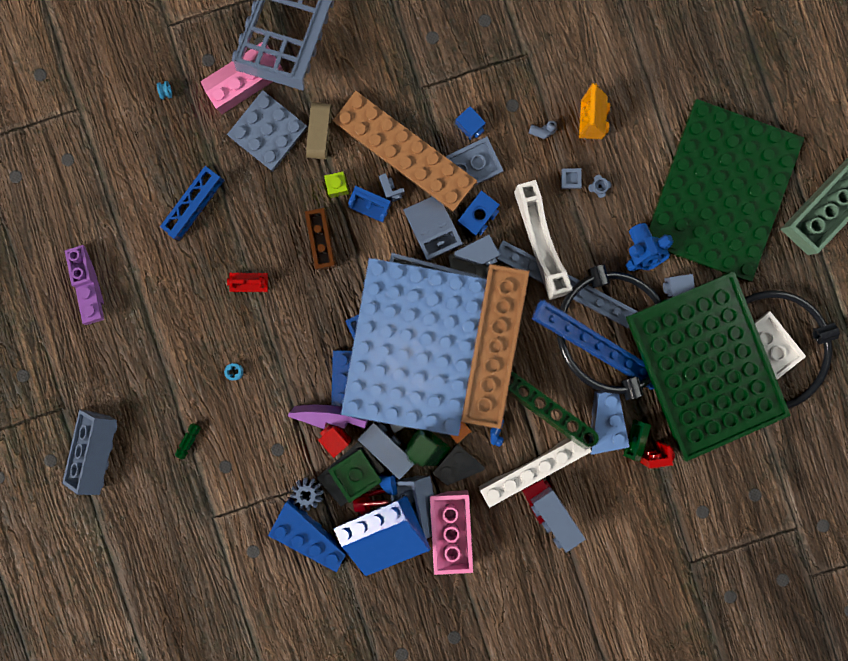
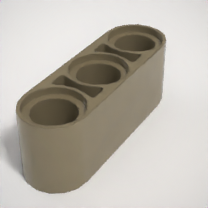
M311 103L306 146L307 158L327 159L332 104Z

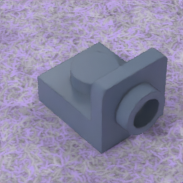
M386 173L379 175L386 199L392 202L402 199V195L405 194L404 188L392 191L395 188L392 178H387Z

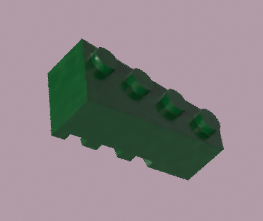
M418 429L407 444V459L416 466L417 464L421 466H438L451 447L431 431Z

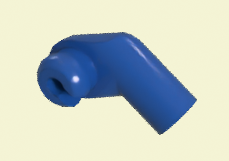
M492 427L490 442L493 446L500 447L504 441L503 437L499 436L501 429Z

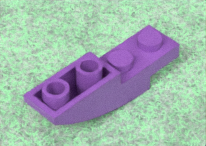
M81 245L64 250L71 285L76 289L82 324L89 325L104 320L101 306L104 304L102 293L85 246Z

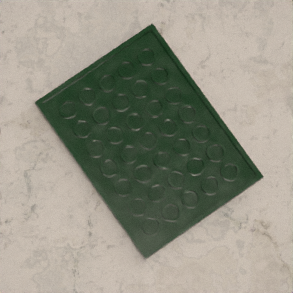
M699 99L694 100L648 226L652 236L661 238L664 235H670L673 239V244L667 249L670 254L725 274L735 272L737 278L752 282L804 137Z
M735 272L724 274L626 316L683 461L692 460L791 416Z

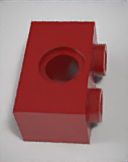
M329 424L320 433L322 437L318 440L333 458L352 441L341 427L333 426L332 424Z

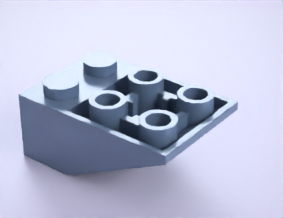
M430 197L403 210L427 262L462 246L460 237L444 205L435 198Z

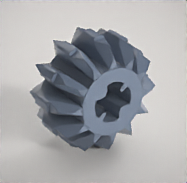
M307 477L303 479V482L297 480V486H292L291 488L294 493L290 497L296 498L293 502L294 505L298 502L300 503V510L305 505L306 510L309 511L311 506L316 508L318 506L317 502L322 501L319 495H322L324 492L323 490H317L321 484L317 483L314 485V478L311 479L310 483ZM309 491L311 493L310 496L303 495L304 492Z

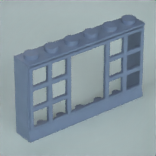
M254 0L251 16L246 19L244 34L241 33L239 37V47L233 52L232 61L235 64L236 71L304 91L305 73L309 74L310 59L316 55L317 40L321 41L322 27L323 24L328 22L329 7L333 8L334 0H318L315 8L303 5V0H298V3L290 0H272L313 13L303 41L255 27L266 0ZM253 32L265 35L261 46L249 43ZM270 37L283 40L279 52L266 48ZM288 42L301 46L297 57L284 54ZM247 48L259 51L255 63L243 59ZM263 53L277 56L273 68L260 64ZM282 58L295 62L291 73L278 70Z

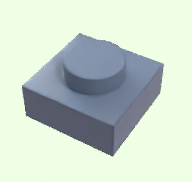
M581 168L561 169V189L582 188Z

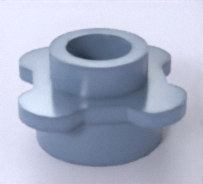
M597 175L588 189L590 192L596 193L599 198H603L606 195L605 192L611 187V182L602 178L601 175Z

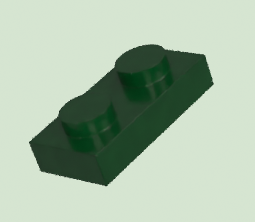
M633 420L628 437L629 447L625 448L623 456L641 462L650 433V424Z

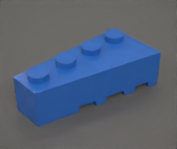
M289 497L268 536L337 572L346 555V551L333 535L321 527L322 525L314 521L303 508L300 510L297 504L294 505V500Z

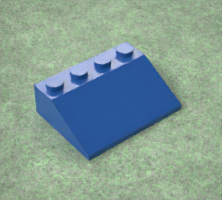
M407 495L345 521L334 528L341 547L365 576L431 550Z

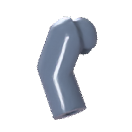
M549 121L543 127L531 124L528 134L546 139L556 132L557 123Z

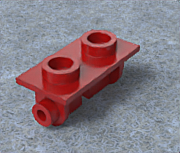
M229 273V278H227L229 292H268V273Z

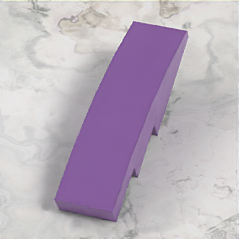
M333 405L294 406L288 414V417L325 429L328 423L341 428H345L348 423L365 428L369 422L366 419L341 415L342 407Z

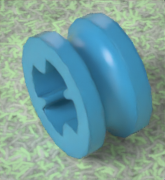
M164 81V84L158 82L157 90L161 100H165V97L172 98L169 82Z
M232 363L226 366L224 373L227 379L234 381L242 378L244 371L241 365ZM233 367H236L235 370H238V374H235V377H232L233 374H230V370H233Z

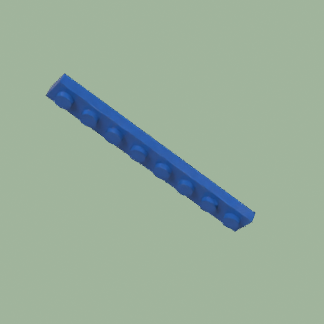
M544 300L539 301L532 318L533 320L630 378L638 377L640 381L649 375L641 359ZM652 382L646 386L649 389H654Z

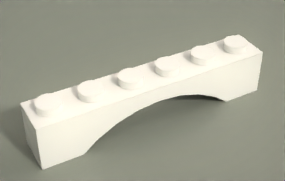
M533 180L519 184L514 194L548 298L551 300L565 296L572 291L567 272L551 240L537 182Z
M566 438L534 460L480 485V492L490 508L592 451L590 448L584 449L569 438Z

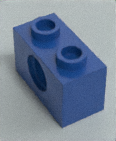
M481 190L460 217L457 224L474 237L477 234L482 235L488 227L485 224L489 218L493 220L499 213L497 208L500 204ZM482 211L485 214V218L478 220L475 218L474 213Z

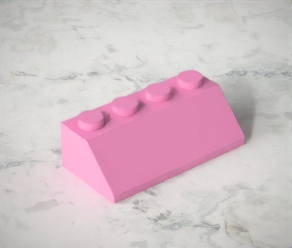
M251 49L245 53L243 59L255 63L259 51ZM263 53L260 64L273 68L276 57ZM232 61L200 82L215 108L223 114L273 81L236 71L235 64ZM279 64L278 70L284 71Z
M468 490L448 491L430 496L434 575L473 573Z

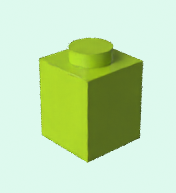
M344 172L324 176L330 198L349 194Z

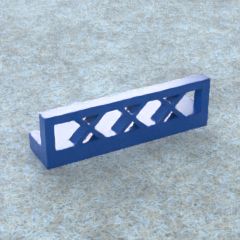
M204 166L160 227L173 239L180 241L225 180ZM208 172L212 176L209 178L206 184L203 185V177ZM201 189L194 200H192L191 193L194 190ZM189 204L188 208L181 216L180 208L182 207V205ZM178 219L172 229L167 227L171 220Z

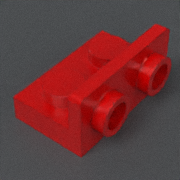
M656 441L657 452L656 450L644 451L640 462L649 469L673 465V459H675V453L670 445L662 441Z

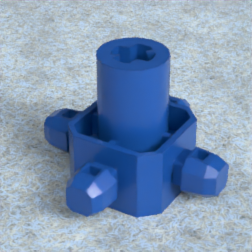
M646 223L635 225L629 230L634 245L629 248L631 259L626 264L628 271H636L637 269L651 270L669 258L670 254L667 249L673 244V239L670 235H664L661 238L653 237Z

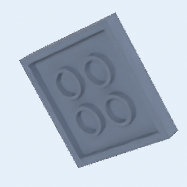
M262 90L227 135L273 172L305 133L308 126Z

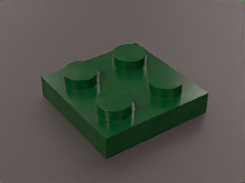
M362 449L354 452L328 470L349 503L382 482V479Z

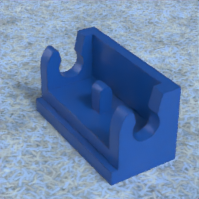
M355 186L348 202V208L383 223L391 206V201Z

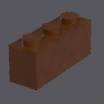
M324 208L305 211L315 269L319 271L337 267L327 211Z

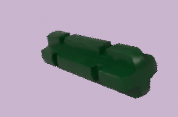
M195 423L190 424L189 432L185 434L179 445L180 448L175 452L177 458L183 460L186 457L187 451L190 450L196 439L195 435L201 429L199 425Z

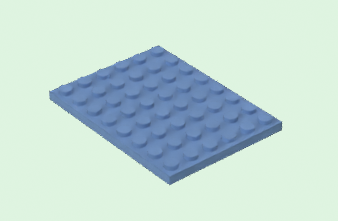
M369 258L341 415L459 436L487 279Z

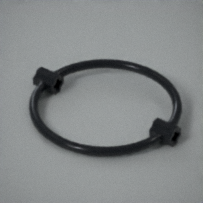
M599 265L588 269L589 276L572 287V291L566 295L559 310L567 314L570 303L579 291L589 284H592L593 288L607 285L610 283L609 279H619L637 286L652 299L654 304L662 300L648 284L637 277L622 272L606 271L605 265ZM557 334L559 348L566 364L582 382L602 392L624 394L626 400L644 395L642 388L651 383L649 375L640 381L638 377L621 381L622 386L602 384L586 375L577 366L568 350L566 339Z
M779 290L757 292L745 297L747 305L766 298H780L797 303L813 316L819 326L813 328L812 334L818 344L824 343L823 362L816 379L802 394L786 402L788 409L806 401L822 385L831 365L832 340L839 338L840 331L835 323L827 324L821 313L810 302L798 295Z

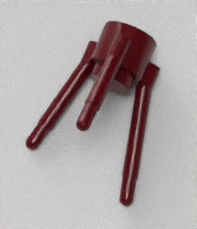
M379 489L362 494L353 500L354 511L361 512L362 515L369 512L372 506L388 504L389 501L387 500L371 501V498H368L385 491Z

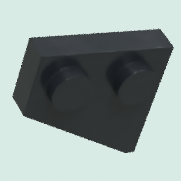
M456 444L435 468L433 474L446 485H450L484 471L485 467L459 444Z

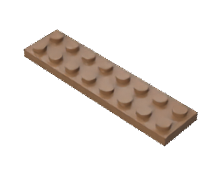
M357 91L353 93L333 119L334 124L453 213L477 183L475 178Z
M489 265L461 422L501 429L529 271Z

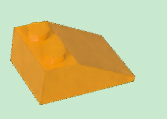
M591 84L581 99L579 138L602 139L608 134L609 122H606V118L610 112V103L607 102L608 96L597 84Z

